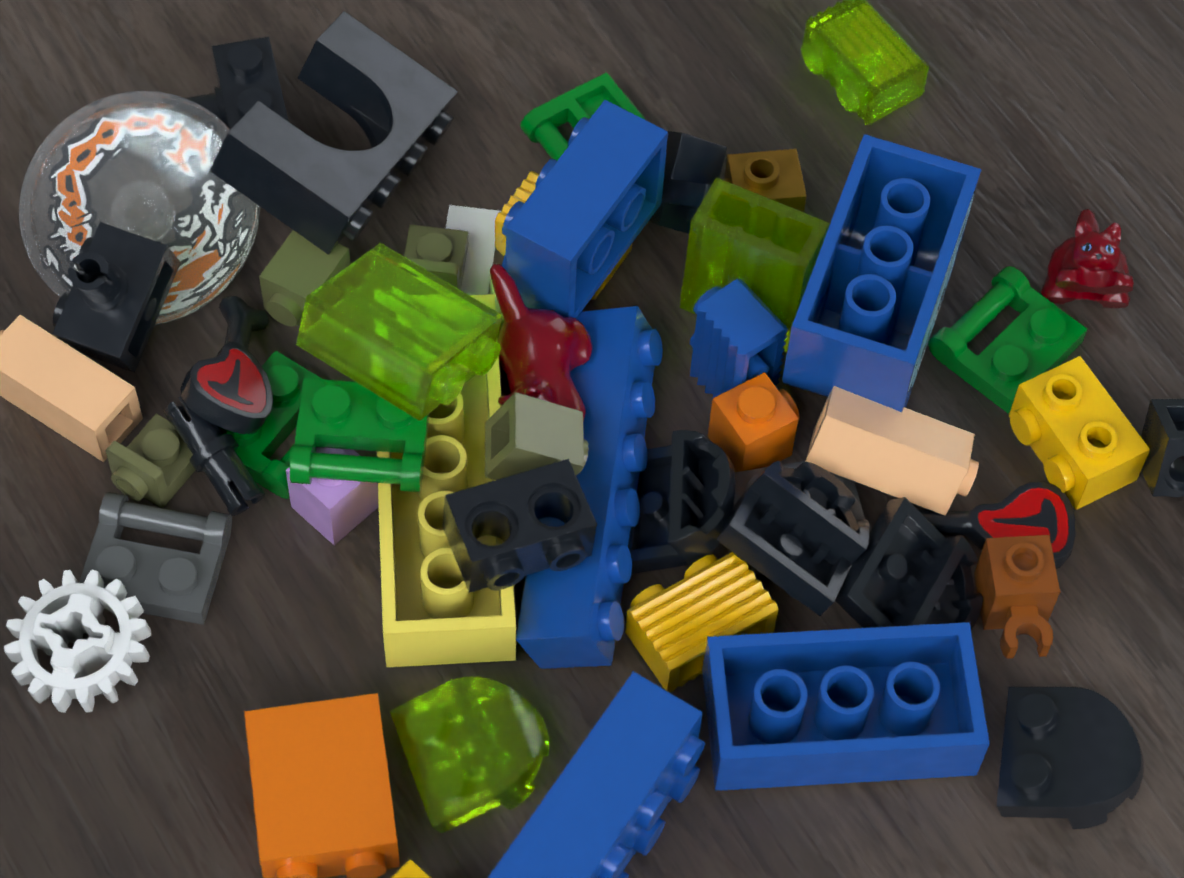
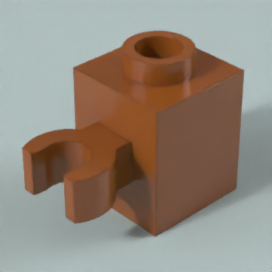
M1050 535L986 538L974 572L977 593L983 595L980 611L983 630L1004 629L1000 638V648L1006 659L1014 658L1018 649V639L1016 636L1020 634L1029 635L1036 641L1039 657L1047 656L1053 642V630L1048 620L1060 594Z

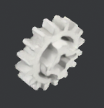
M66 570L63 573L62 586L55 589L47 580L42 579L38 583L43 596L37 601L22 596L18 602L26 612L25 618L10 619L6 624L12 635L19 639L4 646V651L12 662L18 663L11 670L12 674L21 686L30 684L28 692L38 703L43 702L52 694V703L59 712L65 713L72 699H78L86 713L92 712L95 703L94 696L101 693L110 702L115 703L119 699L114 686L120 680L134 686L139 681L130 667L132 662H148L150 658L145 646L137 642L152 636L151 629L146 620L137 619L144 612L136 596L125 599L127 591L123 583L117 578L104 589V581L96 570L89 572L84 583H78L72 571ZM104 608L118 619L120 633L114 632L111 626L104 625L106 620L103 615ZM84 633H88L90 636L88 640L82 639ZM69 642L74 643L73 649H69L67 646ZM37 649H43L46 655L52 656L50 661L54 668L52 674L41 667Z

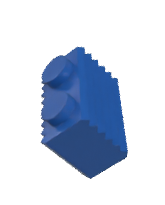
M736 279L723 288L716 286L706 291L697 300L693 309L697 318L695 333L690 339V345L693 348L690 377H698L697 385L705 386V393L713 394V398L764 372L778 389L777 384L779 381L777 379L781 376L779 374L782 370L780 366L783 363L781 359L784 357L782 353L785 351L783 347L786 344L784 340L788 337L786 333L789 329L742 279Z

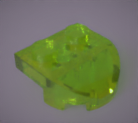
M474 676L456 678L390 711L432 828L440 833H444L500 804L508 810L517 807L534 791L535 785L533 780L539 771L542 758L549 755L548 731L538 710L519 693L492 679Z

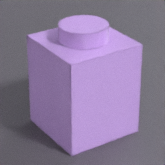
M316 448V453L360 456L351 449ZM290 467L286 470L291 507L333 545H336L379 507L377 483L312 478L311 484H298L290 482Z

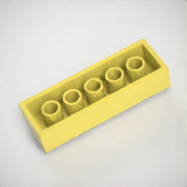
M495 294L371 300L374 383L431 387V406L421 492L401 491L400 484L378 483L382 618L386 668L516 661L514 587L511 586L502 590H490L487 587L469 593L442 527L445 495L495 481L485 477V422L501 407L498 404V399L501 397ZM377 451V457L402 459L403 453ZM490 535L477 538L479 542L490 546L499 545L504 542L500 538Z

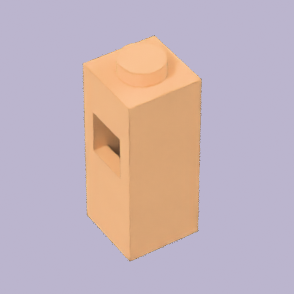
M19 315L6 330H0V396L97 459L104 462L107 459L105 450L111 443L117 441L121 444L142 421L143 417L136 388L22 315Z
M833 386L814 427L805 461L820 466L828 472L894 497H906L915 505L945 516L956 494L965 497L968 495L979 467V462L971 459L974 433L905 407L902 412L836 386Z

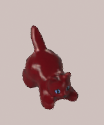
M1089 209L1082 210L1076 222L1075 236L1064 241L1051 255L1047 267L1048 275L1044 281L1041 295L1056 304L1088 299L1099 302L1106 308L1127 307L1130 302L1128 292L1133 291L1134 282L1133 277L1129 275L1126 256L1120 250V225L1114 222L1103 232H1100L1094 213Z
M493 264L490 268V276L504 319L498 335L499 363L508 376L511 394L499 397L498 404L502 406L517 392L582 411L584 422L586 409L570 377V372L577 366L589 361L593 350L590 335L584 325L576 318L563 317L554 310L527 308L514 279L502 265Z

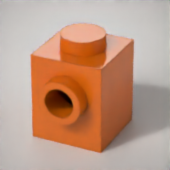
M764 372L712 399L707 436L711 442L718 445L728 455L734 464L735 472L769 467L776 461H782L792 456L800 419L799 411L791 395L784 389L778 390Z

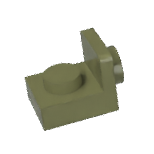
M409 225L404 257L399 259L397 269L400 297L460 296L469 244L468 231Z
M157 413L127 447L117 441H113L105 450L112 473L111 480L113 484L129 498L135 501L145 498L159 508H164L195 472L193 465L189 461L193 455L172 422Z

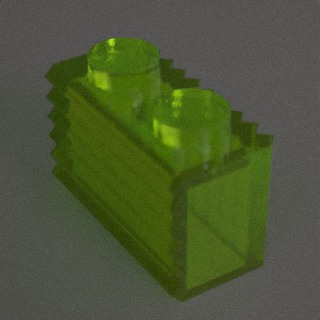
M867 0L838 1L833 7L829 6L824 12L819 11L815 17L810 16L806 21L801 49L805 64L811 72L816 75L822 73L824 80H829L831 87L836 88V94L842 106L849 112L856 111L858 117H863L865 125L878 121L923 95L929 66Z

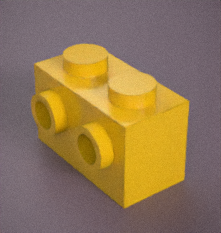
M1081 356L1019 384L1009 413L1012 430L1022 444L1030 445L1043 463L1045 475L1049 483L1058 487L1062 493L1065 492L1076 510L1138 479L1150 449Z

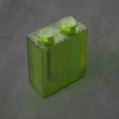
M716 177L691 220L680 308L695 314L693 311L694 305L706 291L716 286L723 288L736 279H742L789 329L786 333L788 337L784 340L786 344L783 347L785 352H787L791 327L830 223Z
M380 243L306 296L296 345L420 421L441 403L447 406L453 402L463 385L476 374L484 376L493 367L501 350V344L496 342L503 315Z

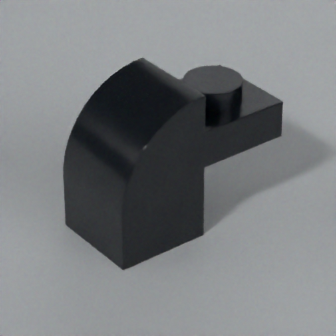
M668 131L662 204L649 221L703 239L707 226L720 228L722 218L746 222L752 199L717 188L727 147L685 133Z

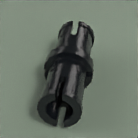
M181 396L178 398L184 406L178 407L174 401L171 402L163 411L165 416L171 420L193 455L189 461L196 472H205L227 506L229 514L235 516L248 510L250 507L245 501L251 500L253 504H257L265 496L262 488L258 487L235 452L239 445L231 434L224 435L219 426L211 424L196 415L186 406Z

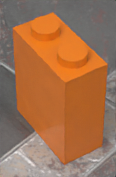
M378 693L244 711L259 858L263 878H327L346 875L347 878H377L385 874L387 869L400 867Z

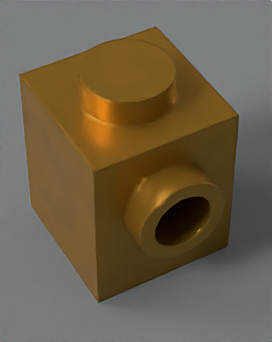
M797 149L727 155L725 178L719 179L717 188L752 199L746 222L729 219L732 236L801 230L806 191Z

